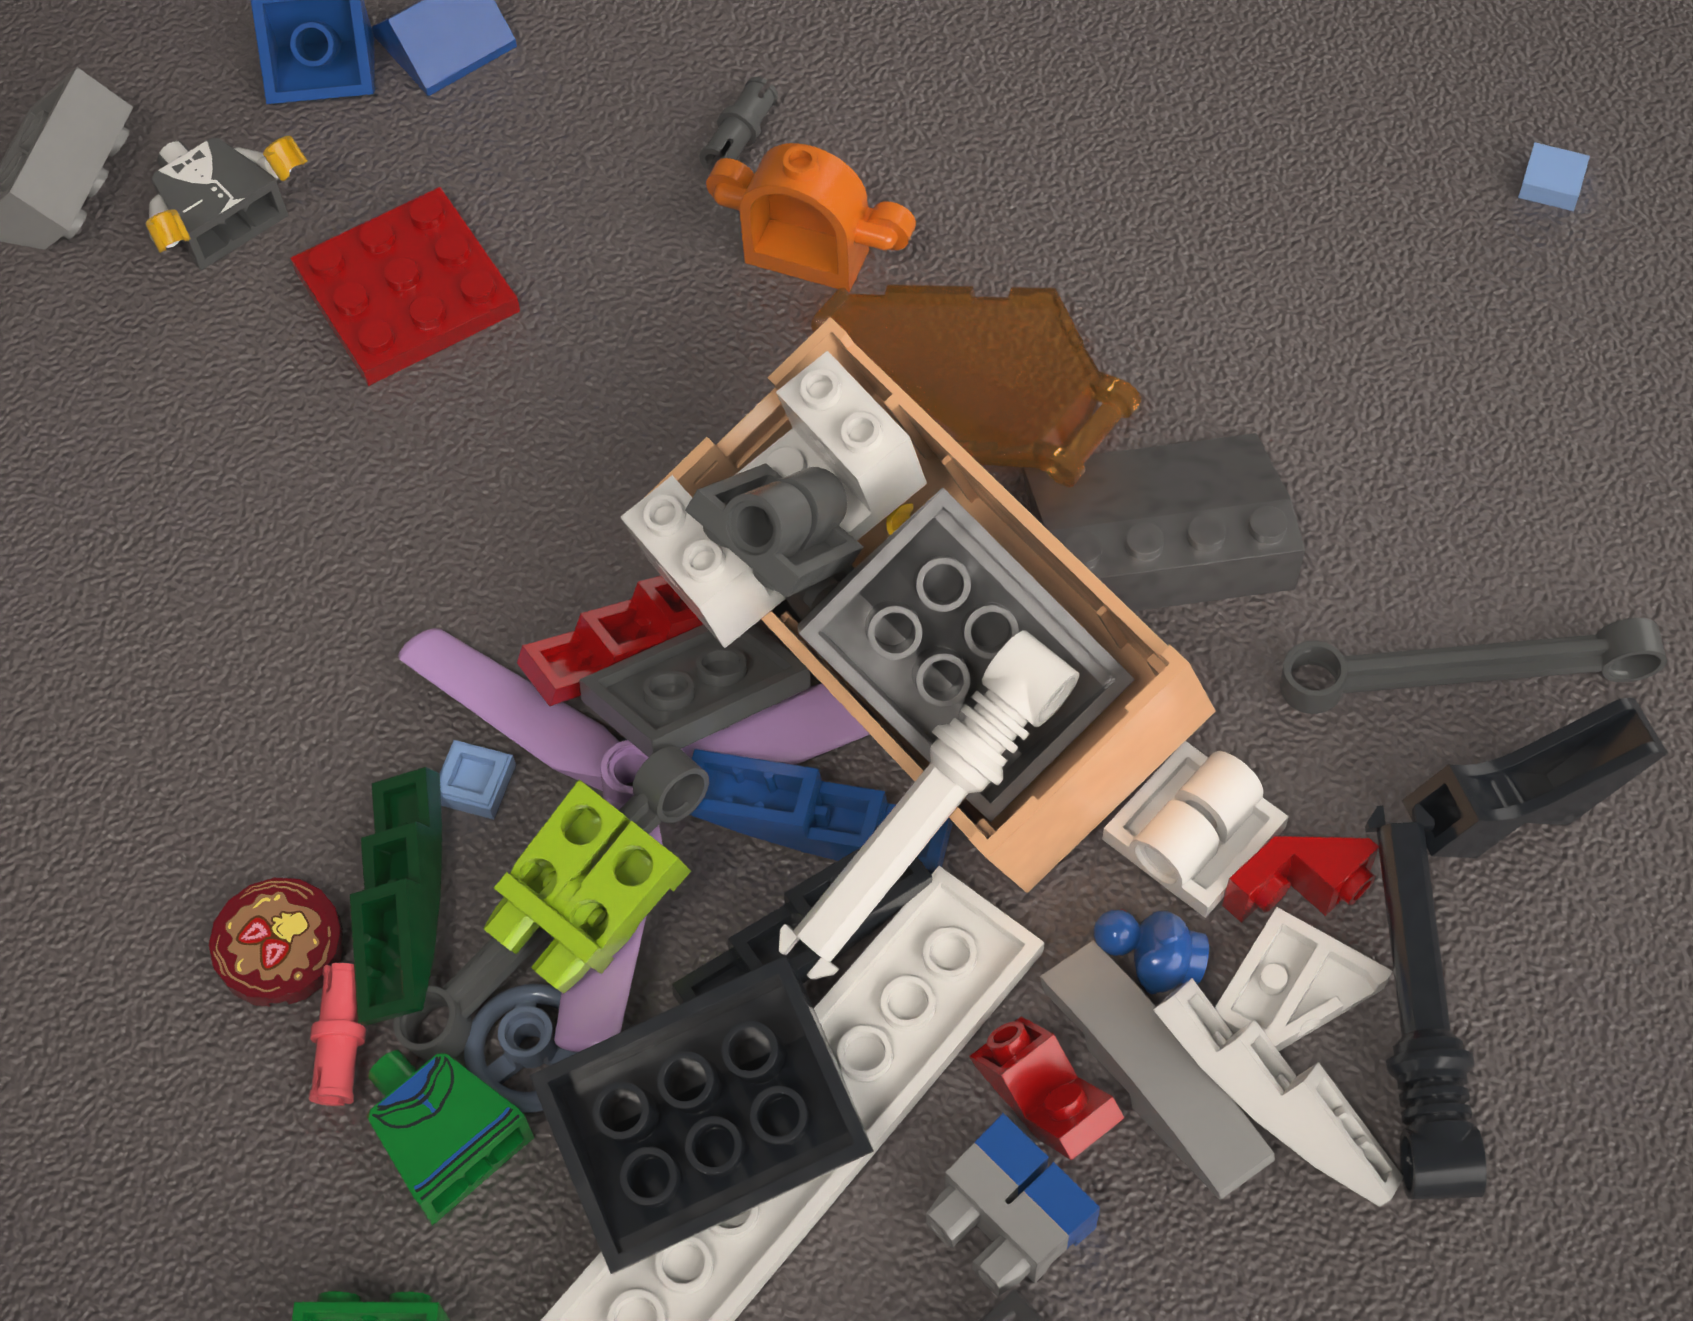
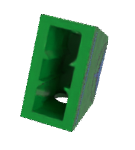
M393 1050L382 1056L369 1071V1080L383 1094L384 1098L370 1109L366 1117L416 1203L432 1226L534 1139L527 1119L519 1108L446 1053L436 1054L417 1070L400 1050Z

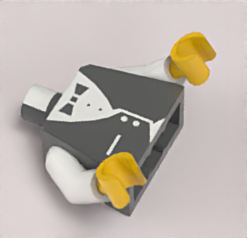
M284 136L275 140L263 153L240 147L232 148L219 138H210L192 150H189L182 142H171L159 152L157 160L161 169L154 172L151 178L157 195L149 203V219L145 222L150 238L155 243L159 253L166 251V247H174L182 240L196 266L203 270L289 216L277 180L285 181L290 176L293 167L301 164L304 165L308 160L291 136Z

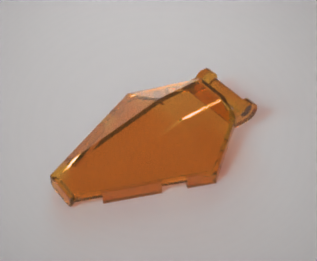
M887 285L885 295L849 294L845 288H840L815 314L811 322V328L814 333L831 317L877 366L980 465L1038 468L1047 472L1056 483L1066 487H1073L1085 473L1084 463L1122 417L1129 418L1141 404L1142 398L1134 386L1122 379L1098 370L1085 349L1083 339L1076 330L1075 324L1056 288L1011 287L1009 297H975L973 286ZM1097 401L1101 402L1102 405L1093 414Z

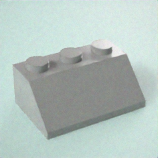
M78 67L29 109L0 162V242L46 250L62 236L70 240L78 232L86 219L87 212L81 209L87 196L89 198L93 197L108 176L109 171L103 168L108 155L113 157L123 146L130 131L124 127V124L133 106Z

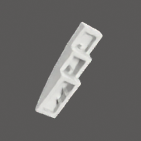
M1193 978L1171 992L1153 1009L1200 1068L1257 1123L1315 1168L1380 1207L1392 1199L1404 1178L1319 1062L1296 1076L1256 1020L1233 1034Z

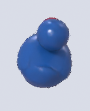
M1125 909L1109 910L1103 913L1095 922L1093 930L1095 942L1107 954L1123 956L1134 949L1137 978L1141 986L1148 993L1168 992L1176 988L1180 983H1186L1191 978H1193L1197 985L1202 980L1209 957L1208 937L1204 933L1189 930L1186 923L1179 916L1169 911H1157L1144 919L1139 925L1130 913Z

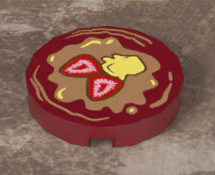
M276 877L247 886L229 899L214 920L208 945L212 965L220 979L234 996L254 1006L271 1007L269 1003L278 1004L287 1001L288 1005L307 999L323 987L324 976L322 973L325 965L332 966V963L341 962L344 948L342 944L343 927L338 911L321 889L301 879Z

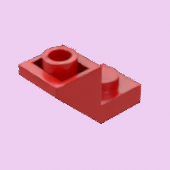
M1274 836L1229 878L1222 906L1242 923L1258 907L1263 912L1271 910L1284 897L1290 886H1292L1326 916L1342 900L1350 906L1369 889L1376 878V875L1371 872V868L1379 846L1370 838Z
M1022 1016L1013 1022L1003 1024L989 1035L987 1043L969 1056L978 1071L1033 1135L1070 1160H1073L1124 1119L1113 1096L1077 1076L1056 1036Z

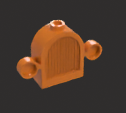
M787 143L771 148L763 156L755 174L747 165L731 158L719 159L706 181V188L718 205L738 210L740 213L744 260L746 264L846 292L851 291L869 252V247L880 250H901L908 245L916 227L914 215L898 203L884 201L876 204L874 208H870L865 187L858 175L845 162L833 154L806 144Z

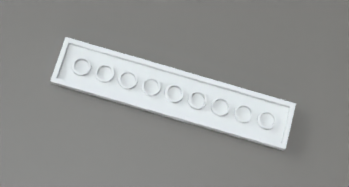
M938 866L931 874L932 883L901 908L814 1008L874 1152L615 1274H610L603 1254L600 1252L541 1321H735L1043 954L1044 942L945 869Z

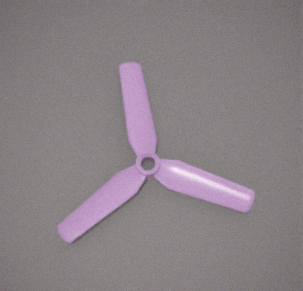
M432 628L422 631L406 642L400 650L398 657L404 664L553 770L573 779H580L583 783L603 791V798L618 810L634 795L633 786H626V784L634 781L636 773L648 757L629 740L619 742L603 725L564 702L549 707L532 683L442 629ZM821 683L681 748V750L691 759L694 749L797 765L870 734ZM658 825L649 835L663 845ZM646 917L640 922L628 942L612 956L614 958L602 974L590 968L583 978L566 993L563 994L561 992L554 1039L557 1046L568 1051L580 1052L621 1032Z

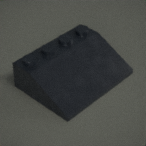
M782 956L529 1075L610 1274L622 1271L874 1152L809 996L795 966L786 956Z

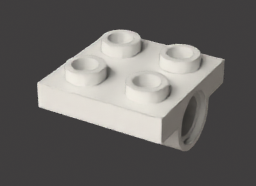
M1185 741L1104 827L1102 840L1206 918L1224 898L1229 878L1274 836L1281 834L1286 828L1289 816L1263 798V787L1260 780L1241 760L1223 751H1216L1208 758Z

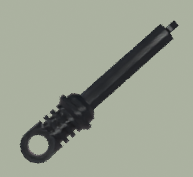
M1414 804L1412 808L1413 822L1386 824L1384 806L1380 805L1377 806L1367 821L1365 831L1377 832L1402 1035L1393 1046L1394 1056L1386 1060L1387 1073L1397 1080L1398 1089L1403 1091L1399 1094L1400 1106L1406 1109L1401 1111V1118L1403 1124L1409 1125L1402 1130L1400 1137L1401 1174L1404 1177L1402 1182L1405 1194L1409 1200L1483 1197L1487 1182L1485 1149L1479 1129L1473 1123L1467 1121L1472 1118L1471 1106L1465 1104L1470 1101L1469 1089L1463 1087L1468 1083L1467 1073L1474 1066L1473 1053L1463 1049L1462 1040L1451 1033L1427 853L1425 830H1433L1435 822L1433 817L1420 804Z

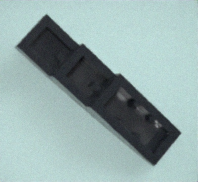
M860 848L784 893L783 906L728 938V950L674 982L672 984L673 996L678 1003L687 1002L782 956H786L795 966L802 983L809 980L810 978L807 974L821 957L800 939L787 955L779 952L780 929L784 924L789 925L793 930L798 926ZM918 857L908 866L832 959L831 963L882 925L932 883V875Z

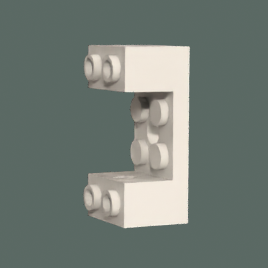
M828 351L776 391L792 429L736 473L739 474L765 463L782 477L809 467H820L832 472L842 483L847 496L846 514L839 526L856 541L927 484L910 436ZM672 475L620 518L648 561L718 642L726 648L786 598L779 592L762 585L755 578L753 569L729 548H724L707 537L703 531V526L685 511L692 497Z

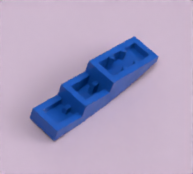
M694 749L692 760L707 772L709 786L701 803L689 815L744 835L836 861L842 859L862 847L896 806V804L887 803L885 791L822 781L819 769L698 749ZM949 817L917 855L930 874L938 866H943L952 829V820Z

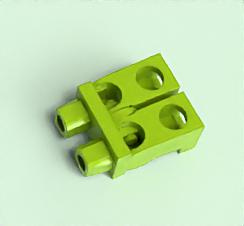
M579 779L521 854L510 874L506 872L495 885L494 889L504 897L493 910L483 929L516 955L539 926L554 937V940L531 968L564 994L583 978L590 968L602 974L614 958L612 956L628 942L640 922L669 889L673 892L691 870L676 855L633 821H630L623 813Z

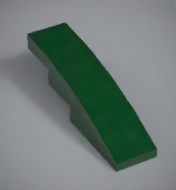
M427 767L371 783L375 834L361 837L364 890L350 894L358 1024L365 1026L419 1012L424 1008L435 953L442 871L440 773Z

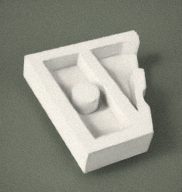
M1276 907L1217 1003L1215 1010L1233 1034L1256 1020L1279 1052L1382 991L1393 971Z

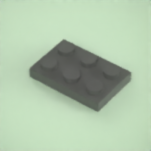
M703 624L579 679L581 700L649 758L652 754L665 747L675 746L680 749L810 688V670L796 656L755 625L724 648Z

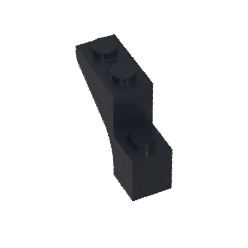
M1621 698L1500 758L1470 765L1448 764L1405 797L1402 803L1412 821V808L1414 804H1420L1433 817L1435 822L1433 830H1425L1427 849L1432 857L1478 858L1524 823L1570 825L1667 755L1668 752L1636 699Z

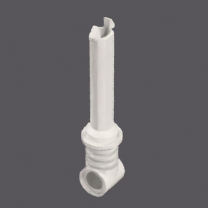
M1022 630L1013 636L997 653L984 673L982 684L989 690L984 696L976 691L971 697L977 702L976 706L971 709L965 704L960 710L967 716L962 723L954 718L950 724L937 725L932 731L938 738L930 747L931 763L794 930L787 924L782 926L780 929L779 952L787 955L800 939L821 957L807 976L810 979H818L834 975L839 970L831 963L836 954L968 793L982 792L991 781L997 786L1002 782V767L1008 761L1002 756V753L1006 749L1012 753L1018 749V746L1012 741L1017 735L1023 740L1027 738L1030 733L1024 727L1028 722L1034 727H1039L1054 715L1076 686L1079 672L1027 631Z

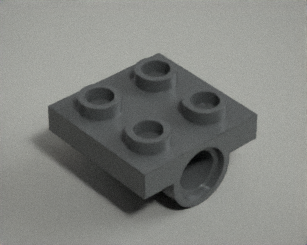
M765 463L697 489L685 509L689 515L703 526V531L710 540L724 548H729L753 569L755 578L762 585L779 592L785 598L851 567L864 547L839 526L847 510L846 492L840 480L832 472L820 467H809L782 477Z

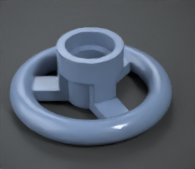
M524 984L507 989L493 997L474 1017L470 1035L464 1048L466 1069L514 1104L521 1112L543 1111L536 1091H516L502 1084L524 1067L536 1068L543 1064L550 1066L578 1053L562 1049L555 1044V1032L548 1015L537 1006V1004H544L559 1010L561 992L552 985ZM507 1013L498 1027V1040L504 1054L487 1066L484 1056L486 1038L495 1022ZM535 1036L540 1038L538 1044L533 1048H519L520 1043L527 1037Z

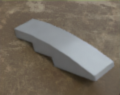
M1094 940L1040 976L1043 992L1083 1032L1088 1051L1129 1092L1132 1108L1219 1200L1275 1161L1274 1152L1237 1103L1200 1068L1154 1012L1153 1009L1156 1006Z

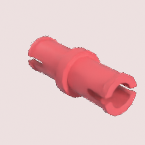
M332 963V966L325 965L323 967L322 975L324 979L319 1021L311 1026L310 1040L316 1044L312 1087L308 1099L320 1105L344 1106L345 1103L352 1104L354 1102L353 1085L357 1047L365 1043L366 1028L358 1024L354 964Z

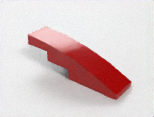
M660 575L638 581L630 600L580 613L574 631L522 645L517 664L550 707L581 696L579 679L699 627L703 623Z

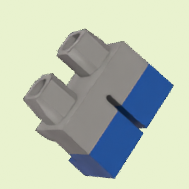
M1004 1113L945 1172V1190L938 1196L926 1213V1224L951 1248L975 1226L992 1241L972 1262V1269L978 1278L998 1297L1020 1283L1026 1276L1035 1284L1045 1274L1052 1262L1072 1244L1077 1246L1096 1229L1100 1206L1054 1162L1047 1168L1049 1157Z

